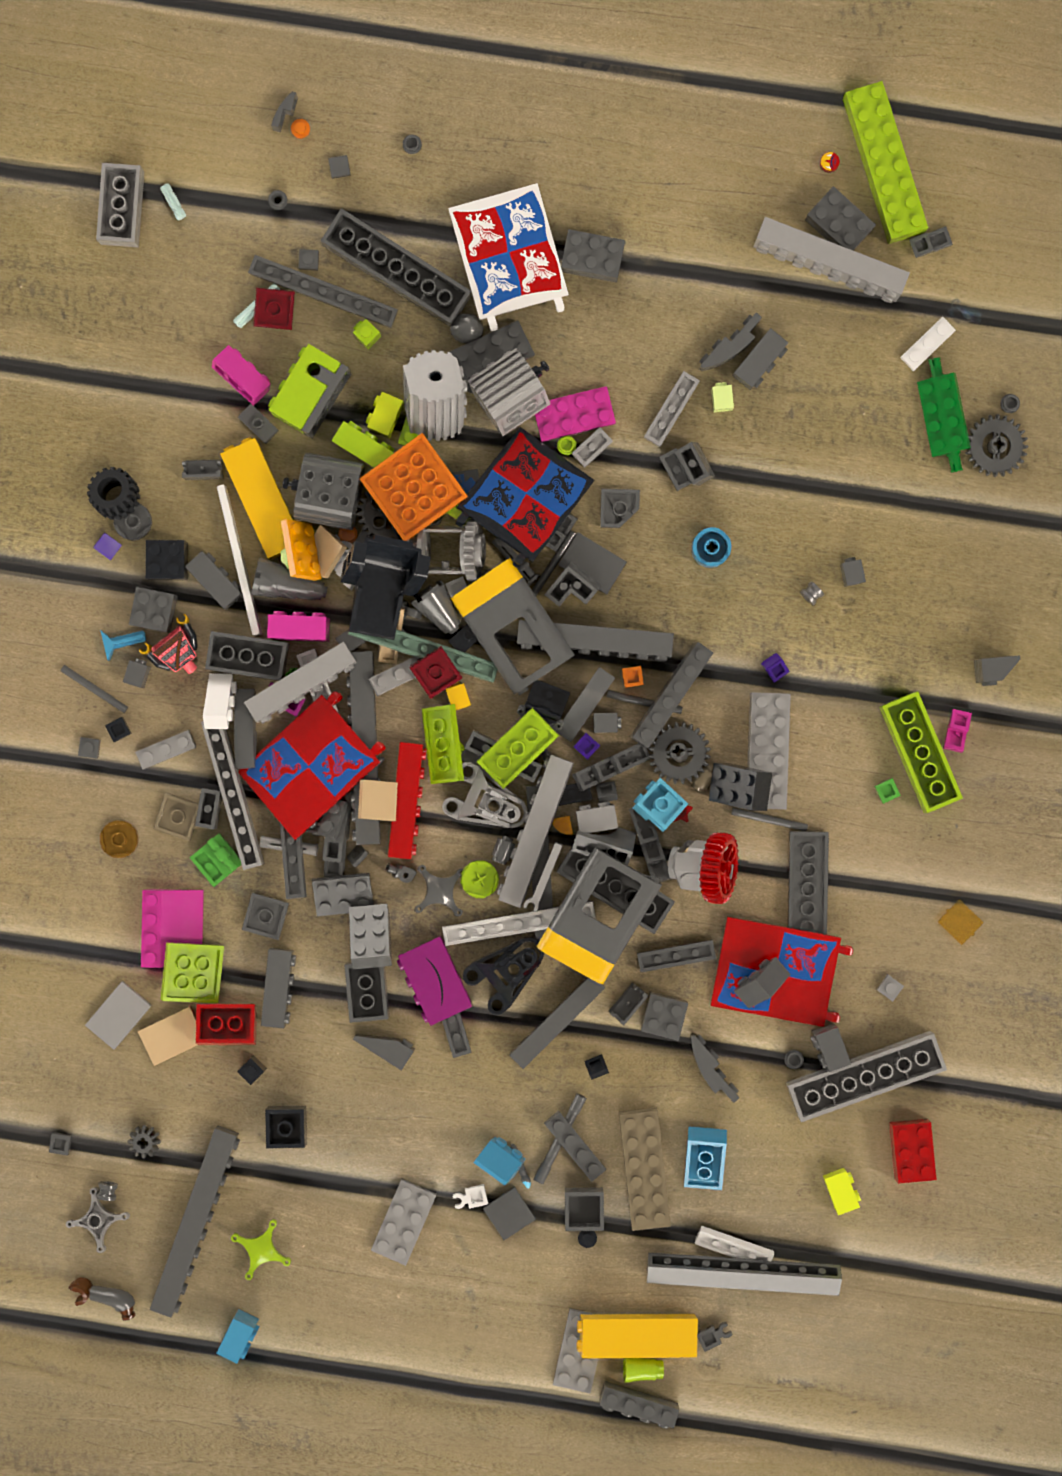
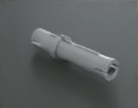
M261 836L260 848L282 850L281 839ZM302 842L303 854L317 856L319 844Z

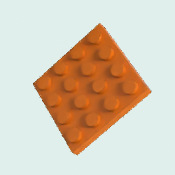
M423 433L359 478L403 541L410 540L468 497Z

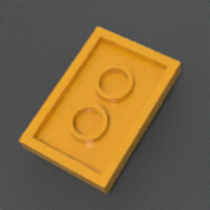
M290 519L281 521L290 577L313 581L322 579L312 524Z

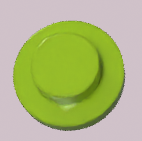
M563 436L559 439L557 448L561 454L570 455L576 450V441L571 436Z

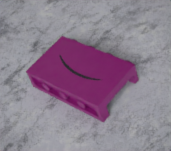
M441 935L398 955V966L401 971L405 970L407 975L405 981L408 987H412L415 992L413 998L417 1006L421 1005L423 1009L421 1015L425 1023L429 1022L430 1026L473 1006Z

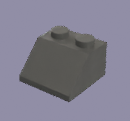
M1020 655L974 660L976 683H981L982 686L997 685V681H1002L1019 662Z

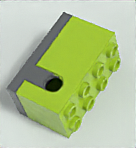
M308 343L307 347H303L299 352L298 357L300 358L298 362L292 364L288 371L289 377L281 382L278 388L280 392L277 397H272L268 406L270 407L269 411L274 417L313 439L350 378L351 372L347 366ZM320 369L318 375L311 376L313 370Z

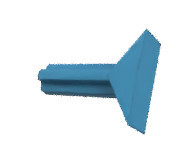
M100 630L108 661H110L114 649L146 641L144 631L110 638L105 632Z

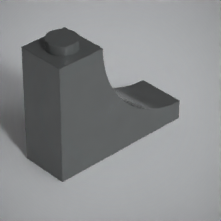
M619 827L615 832L606 835H595L578 831L571 851L590 856L596 847L628 865L633 853L636 833Z

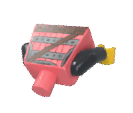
M183 613L185 616L184 622H180L177 617L176 621L179 623V626L153 647L150 644L144 643L147 646V651L144 652V650L139 648V652L147 655V658L157 668L177 672L183 667L188 674H191L197 669V666L192 661L197 656L195 652L198 648L197 636L189 623L188 616Z

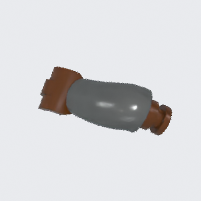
M84 1277L76 1279L68 1287L71 1291L81 1294L75 1301L76 1306L86 1303L88 1298H90L91 1301L113 1307L116 1311L120 1312L123 1321L130 1320L136 1316L135 1311H133L135 1300L129 1292L115 1288L95 1286L89 1279Z

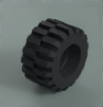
M110 467V470L103 468V472L100 473L98 471L95 473L97 476L90 479L92 483L88 484L87 487L90 490L87 491L88 500L105 518L108 517L110 520H114V517L120 520L121 516L126 518L129 516L128 513L130 511L131 513L135 511L134 506L138 507L139 505L137 500L141 496L138 493L140 489L134 479L121 468ZM122 487L121 493L116 499L106 501L107 493L112 488Z

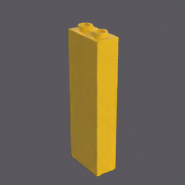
M248 437L242 440L241 444L236 447L234 445L226 447L220 455L265 554L269 560L281 556L280 551L285 549L281 521L294 519L258 440Z
M580 1314V1321H577V1332L580 1333V1340H577L576 1347L577 1352H580L582 1358L697 1357L698 1318L695 1314Z

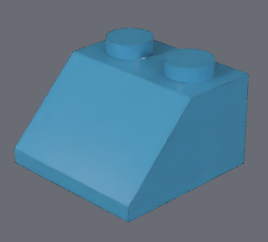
M494 1137L473 1163L500 1183L506 1185L514 1178L526 1158L523 1157L519 1150L510 1148L504 1139Z

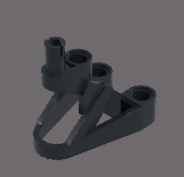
M524 937L474 960L465 968L463 980L466 984L471 986L477 985L484 978H487L497 990L489 998L487 1004L490 1013L501 1015L509 1009L541 964L544 957V952L541 950L538 960L537 953L533 948H524L514 954V951L524 942L531 941L538 944L539 940L536 938ZM503 953L493 964L482 963ZM511 964H516L519 967V971L516 974H512L509 972L508 967ZM496 969H497V971L502 975V977L507 981V983H508L507 986L502 982V980H501V979L497 976V974L494 972ZM470 970H474L477 972L478 977L475 980H470L467 973ZM520 982H522V983L520 984V986L518 987V989H517V990L515 991V993L513 994V989H514ZM500 1000L503 1006L500 1009H494L492 1002Z

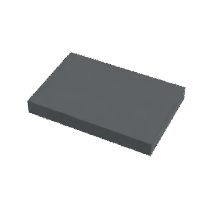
M577 533L558 566L566 569L572 561L601 585L599 591L607 595L627 562L582 534Z

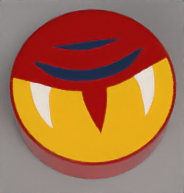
M833 152L825 153L820 160L821 169L827 173L836 171L840 164L838 155Z

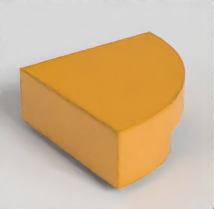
M570 816L554 818L552 824L556 830L566 835H573Z

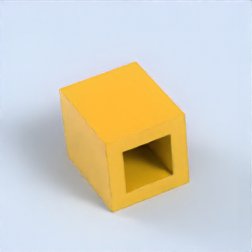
M458 681L446 689L450 704H455L456 711L472 706L464 683L460 684Z

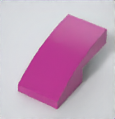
M956 709L952 710L943 749L960 753L964 751L972 713Z

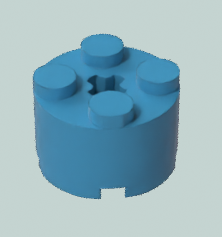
M710 527L696 535L692 542L691 551L693 558L698 564L706 568H714L727 560L732 546L730 538L725 532L719 528ZM710 543H712L713 547H716L713 552L706 548Z

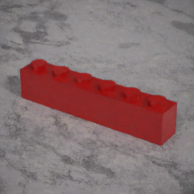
M400 742L396 783H398L396 821L391 823L388 857L412 859V855H416L417 852L414 836H418L419 825H416V817H420L421 806H418V798H422L423 787H420V779H424L425 774L422 760H426L427 749L424 748V744Z

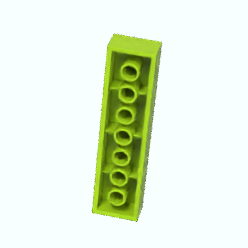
M883 81L845 92L843 102L887 243L891 244L925 233L928 229V224Z
M343 421L332 439V442L374 468L394 454L393 451L395 450L384 441L379 444L377 442L378 438L368 431L365 434L362 433V428L352 421L349 423ZM458 505L447 512V514L455 519H458L462 513L457 509Z

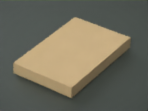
M191 1006L138 1031L154 1066L197 1046L195 1043L196 1016Z

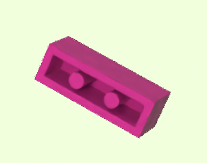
M228 345L213 359L212 368L253 406L269 392L271 383L268 377L260 374L250 361L242 358L241 353L237 349Z

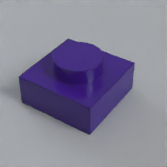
M587 733L574 745V748L587 760L600 747Z

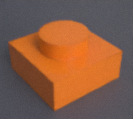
M641 666L622 669L625 688L644 685Z

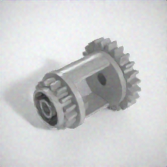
M468 519L467 525L462 527L429 525L408 540V542H413V547L422 550V555L431 557L430 532H461V567H449V561H442V567H429L428 574H465L467 580L472 582L481 578L486 559V540L482 526L474 520Z

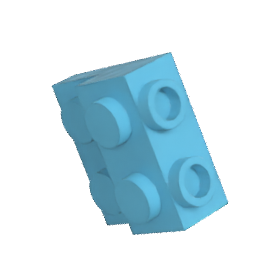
M659 778L656 782L652 780L646 786L647 792L644 795L640 793L633 801L635 803L633 809L646 821L649 819L664 832L688 803L664 780Z

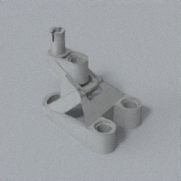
M470 762L462 764L463 768L470 766L473 769L471 777L464 776V781L472 784L465 801L456 797H449L443 802L442 809L446 815L456 820L505 828L519 827L524 823V817L528 810L525 803L506 787L502 789L482 767ZM484 775L501 789L488 785ZM483 789L485 790V792L478 805V808L474 807V805L478 799L481 790ZM507 798L521 804L523 807L524 815L518 823L510 824L518 821L521 813L517 806L507 801ZM496 800L499 802L500 807L497 811L489 809L490 801ZM448 802H456L458 808L455 812H450L447 809ZM474 814H475V815L480 816V817H482V818H484V819L472 818V817H467V816H471V815H474Z

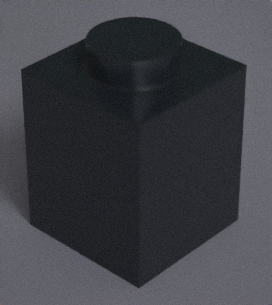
M253 1055L237 1072L251 1085L267 1068Z

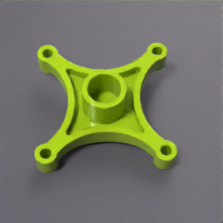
M275 1219L270 1221L266 1232L258 1237L244 1238L238 1233H234L231 1237L233 1242L242 1244L249 1254L250 1268L245 1274L246 1280H251L255 1269L265 1262L279 1261L284 1266H289L291 1263V1258L281 1255L274 1247L272 1234L277 1226V1220Z

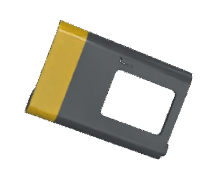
M511 558L450 598L513 694L518 693L520 696L529 690L528 685L574 656V653L519 570L513 566ZM519 617H523L551 658L548 664L526 678L520 675L495 637L496 632Z
M595 847L537 944V948L588 978L604 984L662 886L660 883L661 879L653 874L650 876L644 875ZM610 866L640 883V888L615 928L603 924L582 911L606 868Z

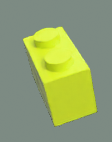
M382 392L380 396H376L373 404L375 406L373 414L369 413L366 424H368V430L390 439L404 406V401Z
M845 1168L823 1175L838 1216L860 1208L858 1202L861 1201L858 1191L853 1190L851 1185L854 1183L851 1172L847 1173Z

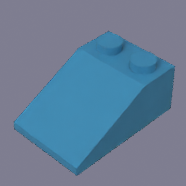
M688 1126L684 1187L722 1190L727 1130Z

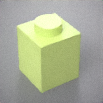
M726 382L716 383L711 389L713 413L732 411L734 409L732 385H727Z

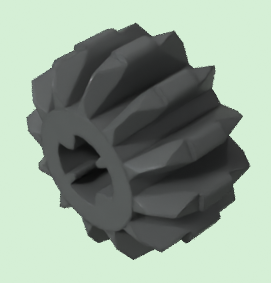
M143 1125L142 1129L138 1126L135 1128V1132L129 1134L133 1138L128 1140L129 1144H133L129 1150L133 1151L135 1149L136 1157L140 1153L142 1158H146L147 1154L152 1157L154 1155L153 1151L157 1152L159 1150L157 1144H160L161 1140L156 1139V1137L160 1134L159 1132L152 1133L154 1127H151L148 1131L147 1125ZM143 1138H145V1141H148L146 1145H144V1142H141Z

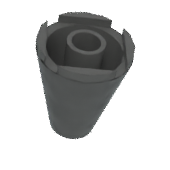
M440 579L435 582L436 586L432 587L429 585L414 597L415 600L410 602L442 632L453 634L459 629L460 620L445 585Z

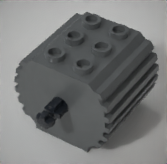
M305 453L299 480L293 479L292 482H289V478H284L282 483L283 489H287L290 486L291 490L297 491L294 504V519L353 530L363 489V483L359 478L365 474V464Z

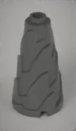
M259 557L251 595L271 598L321 600L322 597H326L328 587L324 586L325 583L320 580L313 581L290 577L289 569L284 567V565Z

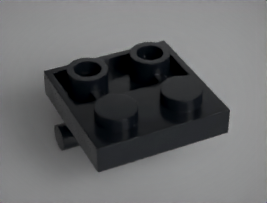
M536 680L533 682L524 705L526 712L533 708L548 724L555 723L558 719H561L571 692Z

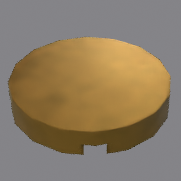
M116 820L108 823L101 831L100 845L107 855L113 858H124L135 851L139 836L132 824Z

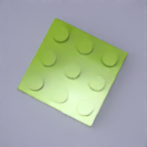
M166 942L160 1000L218 1003L224 946Z

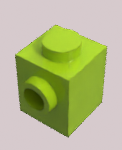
M367 319L363 322L359 321L353 328L355 330L353 332L354 337L368 350L381 338L380 332Z

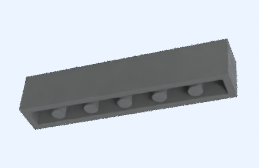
M699 642L693 643L630 735V738L645 748L650 747L713 655L711 650Z

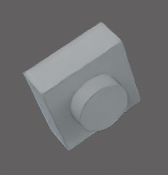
M887 974L876 990L893 1002L904 986Z

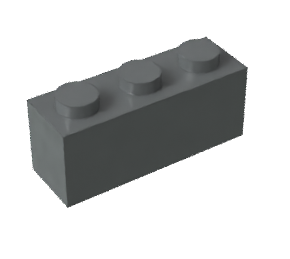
M770 328L734 372L733 377L749 390L753 387L757 388L764 380L762 375L765 372L770 373L776 365L774 363L777 357L781 359L787 352L786 346L789 342Z
M201 551L185 567L222 608L227 610L243 596L240 592L241 586L235 580L233 582L227 577L229 573L222 566L218 568L214 563L216 559L209 552L206 554Z

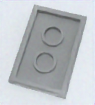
M122 981L85 1026L115 1050L152 1005Z

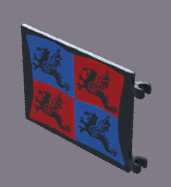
M520 427L468 492V497L457 506V509L462 513L455 524L462 527L470 517L519 553L513 562V566L519 568L526 558L533 563L595 480Z

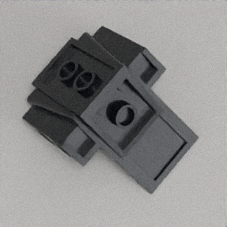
M375 535L373 539L365 538L364 543L354 542L343 562L340 581L355 585L349 632L394 640L403 596L415 597L428 577L431 557L422 555V550L413 547V542Z

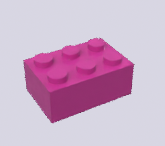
M273 611V615L268 614L267 638L271 640L329 642L330 619L325 617L324 613H312V616H306L304 612H293V615H287L283 611Z

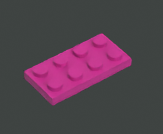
M607 386L549 400L550 405L535 414L541 442L616 424Z

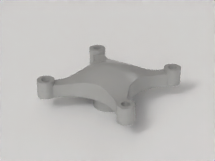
M94 1187L90 1189L91 1206L86 1215L79 1220L67 1221L66 1227L80 1226L88 1229L96 1239L97 1252L102 1253L106 1251L104 1236L107 1229L115 1221L128 1220L130 1214L128 1212L114 1214L108 1211L101 1204L100 1200L97 1199L99 1188Z

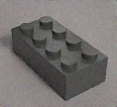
M211 631L205 669L280 681L285 677L290 644Z

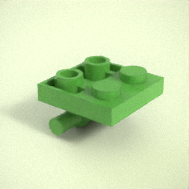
M221 833L211 838L207 844L190 857L213 887L242 865L239 855Z

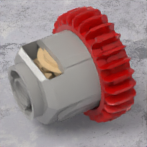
M716 832L710 835L707 841L687 840L681 847L674 846L668 860L669 877L677 880L681 889L700 891L702 897L707 902L725 904L732 896L734 886H736L735 881L739 865L737 840L731 834Z

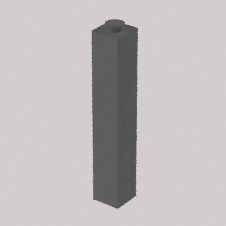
M586 977L510 1052L509 1056L524 1069L605 989V986Z

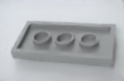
M401 1179L371 1251L406 1266L437 1194Z
M569 1308L553 1385L590 1394L598 1358H582L580 1352H577L576 1344L577 1340H580V1333L577 1332V1321H580V1314L593 1313Z

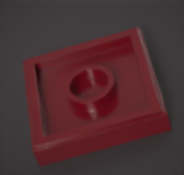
M256 288L253 327L292 330L295 291Z
M442 646L409 666L430 699L463 678Z

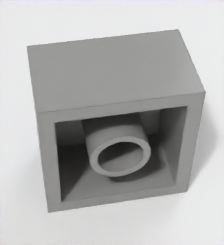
M609 801L598 803V807L591 808V805L579 806V810H576L580 832L592 833L618 828L614 804L610 805Z

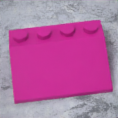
M142 890L141 967L164 968L166 942L203 944L204 890Z

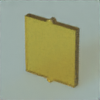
M960 899L950 909H946V913L937 921L961 945L971 936H974V932L984 923Z

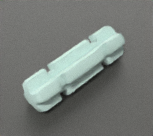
M167 183L161 186L160 189L171 210L174 212L176 219L182 220L185 218L186 214L183 208H181L182 206L170 184Z

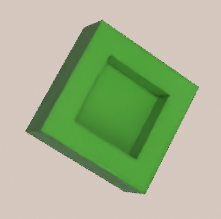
M893 778L874 786L882 804L901 796Z

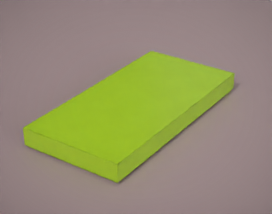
M455 704L422 708L430 783L440 784L464 781Z
M532 708L478 759L477 763L504 789L559 735Z

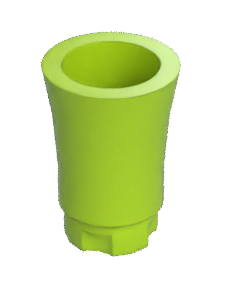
M623 1358L624 1383L663 1379L664 1362L662 1360H656L655 1358Z

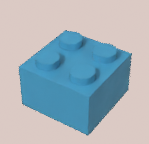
M238 1309L216 1354L234 1363H238L240 1358L244 1360L252 1344L248 1341H253L260 1327L256 1325L259 1318Z

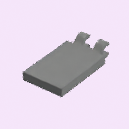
M555 842L533 897L525 901L524 908L528 906V903L532 902L535 905L533 912L538 910L539 901L563 844Z

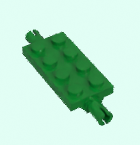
M937 357L933 358L934 360H928L932 377L917 382L931 455L932 457L948 456L950 472L955 473L963 471L959 454L962 450L970 449L971 446L956 373L943 374L941 358Z

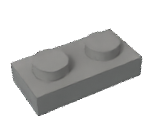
M600 427L573 451L572 455L585 468L613 440Z

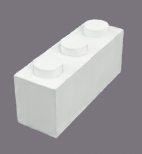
M209 673L203 711L205 729H228L229 721L233 720V710H231V707L235 706V696H233V693L237 692V682H233L232 674Z

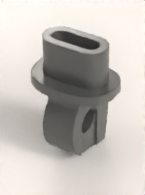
M403 600L401 606L405 609L403 619L406 616L421 620L422 613L409 608L408 601Z
M388 863L385 868L387 872L392 873L393 878L396 879L398 877L405 883L411 882L417 874L414 869L402 864L392 865Z

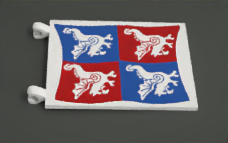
M537 183L448 208L479 320L487 318L491 331L498 329L495 316L546 301L554 300L557 312L564 311L561 297L568 296L569 294Z

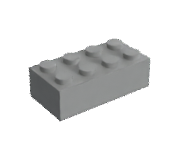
M102 163L96 240L100 245L139 248L145 173L141 166Z

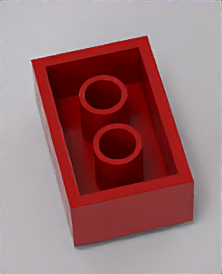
M197 1004L195 1043L197 1045H256L257 1006L255 1004Z
M928 1119L889 1122L894 1179L896 1182L901 1184L937 1180L931 1122Z

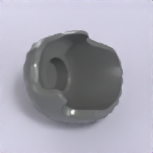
M467 313L458 315L452 326H450L451 335L455 340L463 344L481 338L484 330L483 323L479 320V317Z

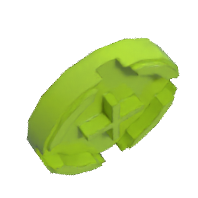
M475 860L464 867L460 882L463 890L468 895L474 898H486L496 891L499 884V875L491 863L484 860Z

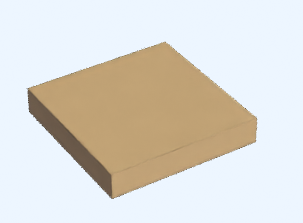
M320 524L314 534L321 576L328 578L347 547L325 525Z
M360 780L358 819L396 821L398 783Z

